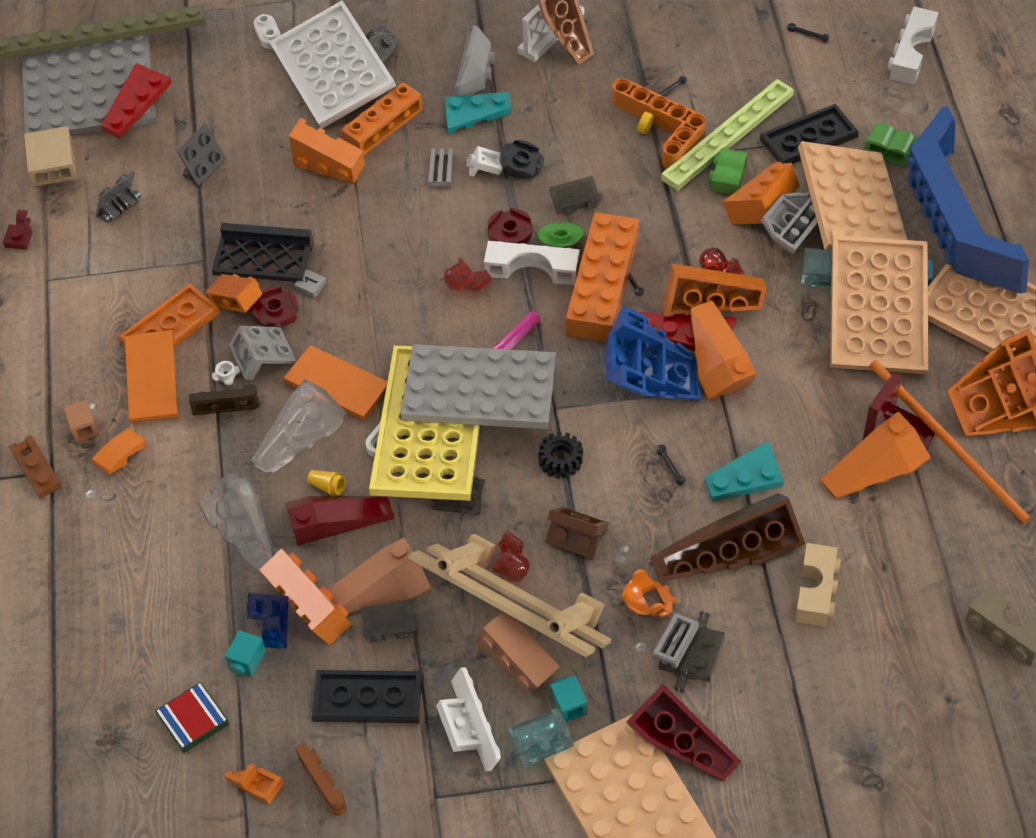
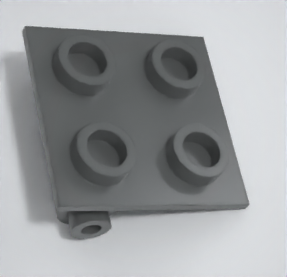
M205 123L177 151L186 166L183 173L184 178L187 180L193 179L197 186L226 159Z
M134 171L129 175H122L116 181V185L112 188H105L99 194L96 216L101 215L106 223L108 221L112 222L120 214H123L124 210H128L129 207L139 201L140 193L137 190L133 191L131 189Z

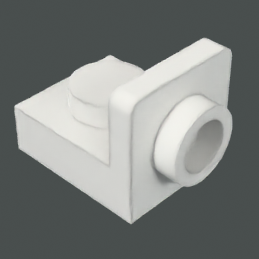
M477 146L474 153L470 154L467 159L469 176L474 177L478 169L499 175L502 171L500 153Z

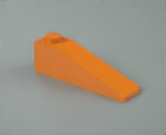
M711 300L692 307L690 314L695 340L697 376L707 400L751 385L756 376L755 369L746 351L714 302Z
M897 412L870 433L820 479V482L835 499L862 491L867 486L879 482L882 484L888 482L891 478L911 474L929 461L930 455L913 426Z

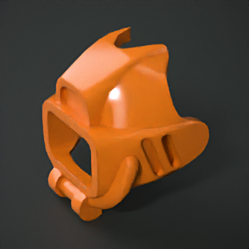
M643 569L633 573L632 579L622 592V597L629 611L637 615H649L653 618L667 616L672 611V605L676 603L675 597H672L669 586L667 584L662 586L659 582L652 580ZM656 590L664 605L656 603L649 608L643 594Z

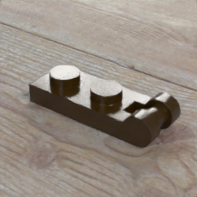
M248 384L243 389H225L222 391L189 394V403L193 416L254 410L260 406L257 388L253 384Z

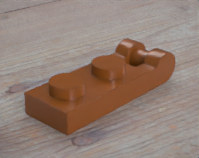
M30 435L24 438L25 441L19 444L14 443L9 448L36 494L41 499L62 488L34 438ZM29 449L31 450L29 454L25 456L22 455L23 452Z
M305 742L295 747L298 760L331 813L336 816L345 813L346 803L343 792L332 787L335 784L328 770L322 771L319 766L321 760L315 749L309 750Z

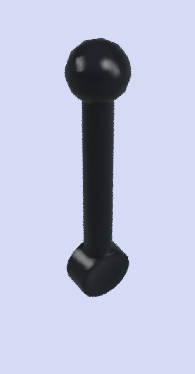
M794 23L788 24L787 29L790 32L798 31L820 38L823 42L829 40L828 34L822 35L796 27Z
M680 76L678 81L658 94L663 96L678 85L685 84L687 78Z
M629 272L628 279L635 288V294L642 296L644 289L637 285Z
M657 446V454L662 455L676 477V483L683 485L685 477L679 474L666 453V446Z

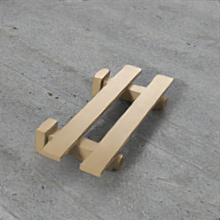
M476 534L470 535L467 545L453 550H449L438 543L429 546L427 552L438 557L439 559L437 560L420 550L412 552L408 556V559L584 657L594 653L596 648L571 635L569 632L572 631L601 648L610 644L612 640L593 629L596 627L605 604L585 593H581L578 595L575 604L563 611L552 607L485 570L496 545ZM461 570L469 574L470 576L480 580L481 582L489 585L490 587L498 590L499 592L507 595L508 597L518 601L519 603L545 616L546 618L550 619V621L548 622L542 619L541 617L533 614L532 612L524 609L523 607L515 604L514 602L506 599L505 597L495 593L494 591L486 588L485 586L477 583L476 581L468 578L467 576L459 573L458 571Z

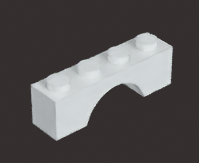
M913 7L911 15H906L904 27L906 28L901 29L898 39L900 43L896 42L893 51L895 57H890L887 70H891L890 80L915 85L923 55L918 53L913 46L923 42H931L939 12Z
M488 241L484 258L485 277L508 279L514 271L520 268L536 267L547 272L555 284L575 285L580 264L579 249Z

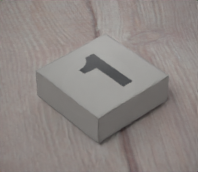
M306 269L303 281H297L294 287L296 291L315 299L327 281L326 277Z

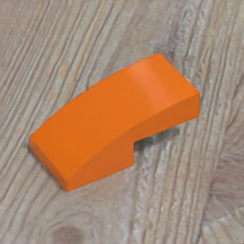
M127 428L104 445L92 458V463L110 475L127 465V458L145 448L146 439L130 428Z

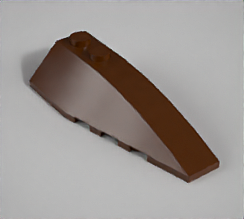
M777 493L689 534L653 555L650 559L658 581L662 582L691 577L700 573L707 574L717 570H730L745 565L762 564L804 545L805 541L789 497Z

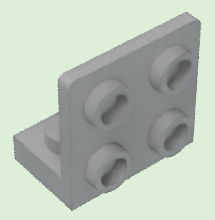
M239 326L229 344L245 380H253L262 364H294L296 362V358L282 329L278 327Z

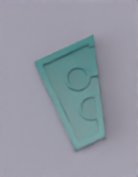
M509 92L445 97L448 135L455 133V129L464 126L466 129L473 127L475 122L481 120L490 121L511 114Z
M769 441L705 476L704 481L711 502L778 488L784 485V479Z

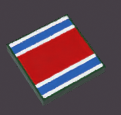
M201 682L155 710L156 715L183 754L229 725L228 719Z

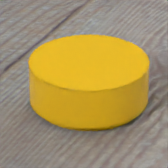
M647 111L643 113L637 127V132L644 135L648 133L654 120L653 114Z

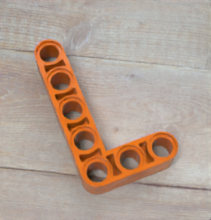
M620 78L613 82L612 103L616 107L640 118L647 111L654 116L652 124L673 133L663 145L662 165L666 169L705 138L706 118L704 115L628 79Z

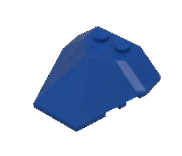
M622 307L607 338L606 379L642 396L691 401L701 400V385L698 381L697 358H695V355L679 342L674 344L666 338L667 333L662 329L656 330L648 323L650 319L628 307Z

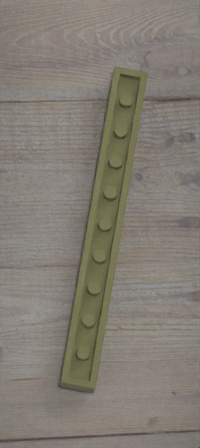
M202 5L189 6L0 38V59L206 25Z

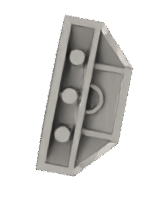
M469 25L455 84L456 96L474 95L485 89L487 80L491 79L492 69L490 64L494 65L495 52H491V42L478 26Z
M809 191L807 193L782 194L761 219L773 242L792 256L818 224Z

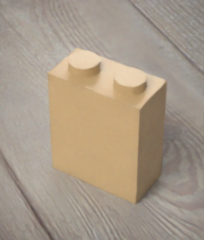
M68 126L24 134L28 174L33 187L77 179L73 141Z

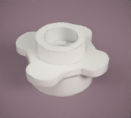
M222 361L216 365L212 379L214 381H222L225 385H231L234 382V377L240 373V369L229 361Z

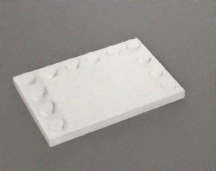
M343 0L270 41L272 48L322 129L396 87L393 78Z

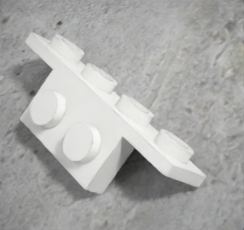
M466 667L458 670L451 681L457 699L440 700L436 707L453 752L477 749L485 771H492L501 758L500 750L494 741L491 726L486 720L482 710V703L478 699L473 687V680L469 676Z

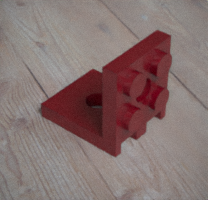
M893 372L869 406L862 440L879 425L899 412L916 430L927 450L937 435L918 416L896 406L902 376Z

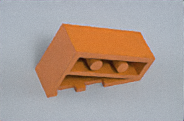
M300 118L289 135L294 166L354 184L365 166L363 150L339 137L335 140L325 135V130L320 127L316 130L306 125L307 121Z
M773 163L723 201L731 225L762 223L761 219L782 194L795 193L800 185L792 163Z

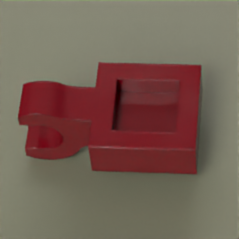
M18 210L16 225H8L3 240L5 248L27 250L33 233L31 226H29L31 219L26 217L27 210Z

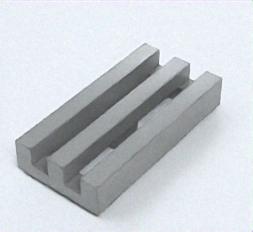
M431 149L429 187H451L453 149H449L448 152H445L444 149H440V152H436V149ZM436 158H439L437 181H434ZM444 158H448L446 181H442Z
M675 613L654 649L652 659L656 661L660 659L662 663L666 665L670 663L671 667L677 668L699 628V622ZM679 621L682 622L665 654L662 653ZM688 625H690V628L688 629V631H687L685 637L683 638V640H682V642H681L679 648L677 649V651H676L674 657H672V654H673V652L675 651V649H676L678 643L680 642V640H681L683 634L685 633V631H686Z

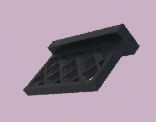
M231 223L221 224V238L212 269L213 275L221 276V274L232 276L236 274L242 278L252 277L254 279L290 282L303 281L310 251L313 250L314 246L311 230ZM225 244L237 245L238 247L227 252ZM250 246L260 248L252 254L246 250ZM272 248L282 249V251L274 256L268 250ZM294 250H304V253L296 258L291 252ZM242 251L247 257L236 262L233 256ZM265 253L269 259L259 264L255 258ZM287 255L291 261L282 266L277 260ZM228 259L233 264L229 268H220V264ZM250 261L256 266L251 270H243L242 266ZM272 263L278 268L273 272H266L264 268ZM294 265L300 269L299 274H289L286 270Z

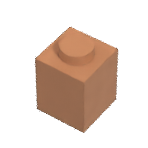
M87 399L64 407L76 443L99 435Z

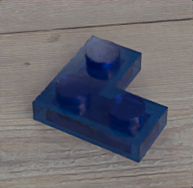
M257 592L248 593L247 619L263 620L262 639L264 646L275 649H287L289 596Z

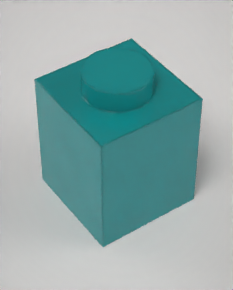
M239 630L225 655L229 670L239 676L244 674L252 677L266 652L263 639Z
M576 676L562 677L553 684H550L551 698L562 723L587 715V700Z

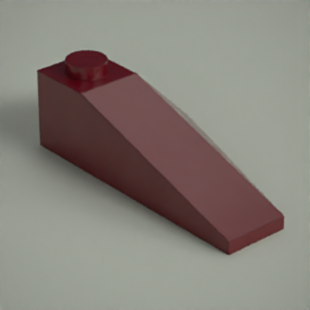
M308 496L285 503L297 546L395 519L388 496Z
M664 684L658 687L626 722L646 743L722 782L742 762Z

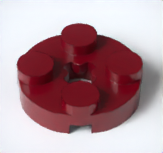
M510 208V211L506 212L499 210L488 220V238L490 241L526 244L533 235L531 218L520 209ZM512 226L514 227V230H510V231H509V230H506V227H507V228H511Z
M278 286L262 289L261 292L263 294L251 306L254 320L263 327L281 328L297 320L298 303L295 294L290 290L288 292L282 290ZM272 305H276V307H279L276 310H271Z

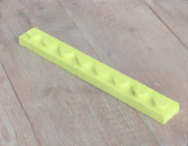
M776 79L661 174V180L679 191L714 162L715 154H719L721 148H731L793 96L794 89Z

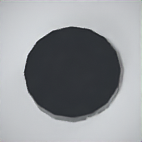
M514 140V143L509 144L508 142L502 148L500 163L508 174L517 178L528 179L540 173L544 164V157L532 143Z

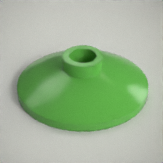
M567 222L548 224L538 232V238L542 243L558 248L574 245L584 237V231L580 226Z

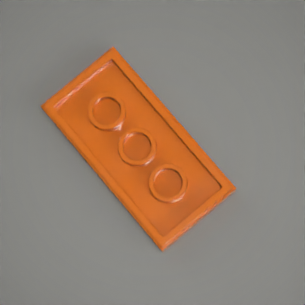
M189 283L119 335L118 338L125 346L126 335L172 330L175 348L219 315L221 311L215 303Z
M172 330L126 335L125 353L130 423L179 417Z
M312 345L306 349L284 377V383L362 421L366 420L386 394L388 382Z

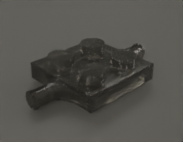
M704 611L699 613L697 620L699 628L677 668L671 667L670 663L666 665L662 663V660L659 661V670L671 672L677 676L675 686L673 687L677 692H679V689L680 693L685 691L688 679L711 681L725 639V632L706 627L710 618V614L705 612V615ZM679 622L677 624L674 632L672 633L669 641L667 642L663 650L664 654L668 650L682 622ZM688 625V627H687L685 633L683 634V636H682L680 642L678 643V645H677L675 651L673 652L672 657H674V655H675L677 649L679 648V646H680V644H681L683 638L685 637V635H686L688 629L690 628V625Z

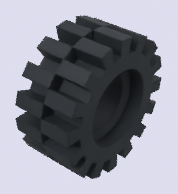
M557 432V436L551 433L549 434V439L545 437L543 443L539 445L538 456L539 466L542 467V471L544 473L548 471V476L550 477L556 474L557 479H560V475L563 474L564 478H569V472L572 476L576 474V470H580L583 462V447L580 440L577 441V437L574 435L570 438V433L567 432L565 436H561V432ZM564 450L570 454V457L565 460H558L551 455L554 451Z

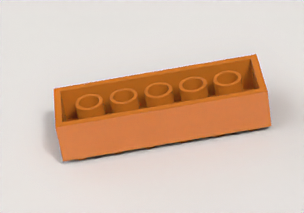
M594 212L566 315V336L607 342L610 331L621 310L639 238V219Z

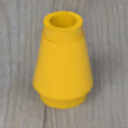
M311 470L307 477L308 484L330 496L341 495L346 486V479L339 472Z

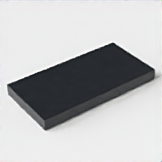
M833 104L761 133L760 140L777 162L794 164L801 161L798 150L801 141L838 146L857 138L859 131L840 108Z
M316 670L312 720L313 722L420 723L422 671Z

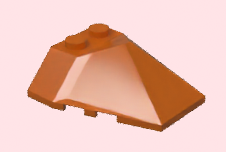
M1030 329L1006 338L947 390L965 436L1036 430V343Z

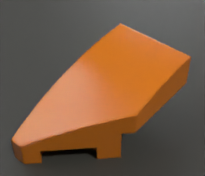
M254 763L247 765L246 770L236 773L229 771L224 775L227 781L270 805L285 784L282 777L262 768L257 769Z

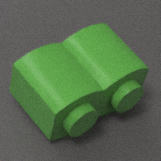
M876 123L867 139L865 150L880 152L888 162L906 167L908 164L907 160L910 158L911 147L918 138L910 132L897 131L890 125Z
M721 148L720 153L715 154L713 162L715 171H710L708 183L712 184L711 191L732 195L740 189L747 165L748 153Z

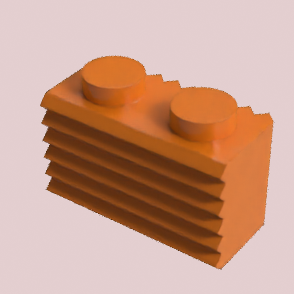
M221 274V277H218V280H215V283H212V286L206 289L210 300L220 309L234 310L241 313H246L263 294L258 282L254 278H242L236 274L232 276Z

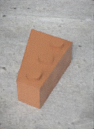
M503 611L482 629L474 641L477 646L514 677L524 690H528L532 694L560 668L516 618Z

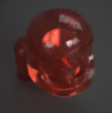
M711 247L705 249L700 255L699 263L703 269L739 275L744 274L739 261L735 258H731L728 261L724 253L718 248Z
M462 257L458 258V263L447 268L444 272V280L447 286L454 291H460L469 285L472 291H479L492 282L487 270L472 273Z
M507 530L498 543L503 555L495 562L492 570L502 573L511 582H518L529 572L530 563L522 554L523 542Z

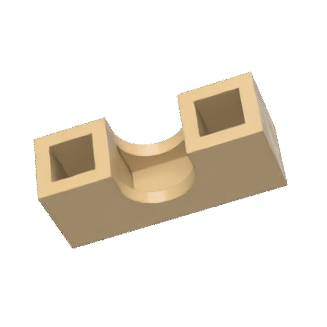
M811 543L806 544L801 578L811 579L819 586L815 588L800 587L795 622L826 627L828 617L833 618L835 602L830 601L831 595L836 596L838 580H833L834 573L839 574L841 558H836L838 548Z

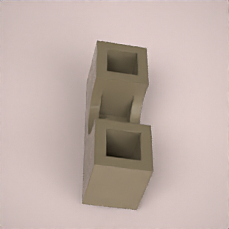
M988 586L969 606L966 620L973 628L981 630L991 637L994 643L1012 652L1018 660L1024 661L1031 666L1036 661V619L1031 617L1027 623L1021 626L1008 623L1004 619V615L1010 601Z

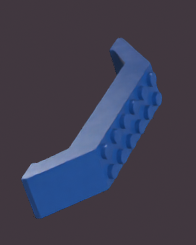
M948 106L942 107L911 147L910 158L907 160L910 174L907 175L908 184L914 188L915 198L918 203L921 202L923 215L925 218H929L931 231L936 233L940 249L945 251L946 262L948 265H952L956 274L1019 294L1026 293L1029 258L1021 243L1014 245L984 234L946 160L949 154L954 153L955 118Z

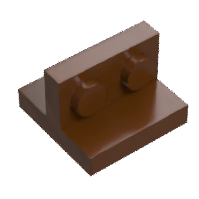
M566 507L552 509L547 520L551 521L545 542L592 559L595 557L602 533L607 532L609 522Z

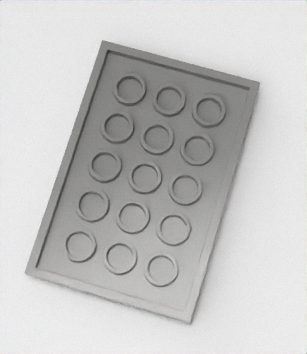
M413 344L401 409V421L548 429L556 352Z

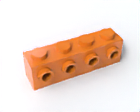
M402 82L383 98L377 100L366 111H363L352 122L346 124L341 129L342 140L363 150L364 155L423 110L422 94Z

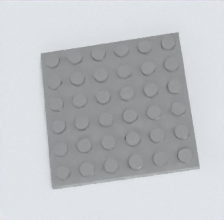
M149 35L22 56L25 134L66 126L69 128L70 135L102 131L101 124L135 63L152 69ZM155 102L132 127L157 123Z

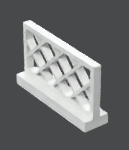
M539 4L522 19L523 43L517 47L518 54L535 62L558 40L544 21ZM580 6L582 15H584V7Z

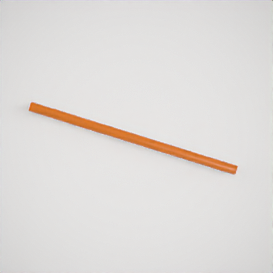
M877 360L870 363L869 367L886 383L891 374ZM900 385L898 396L1023 524L1029 521L1031 517Z

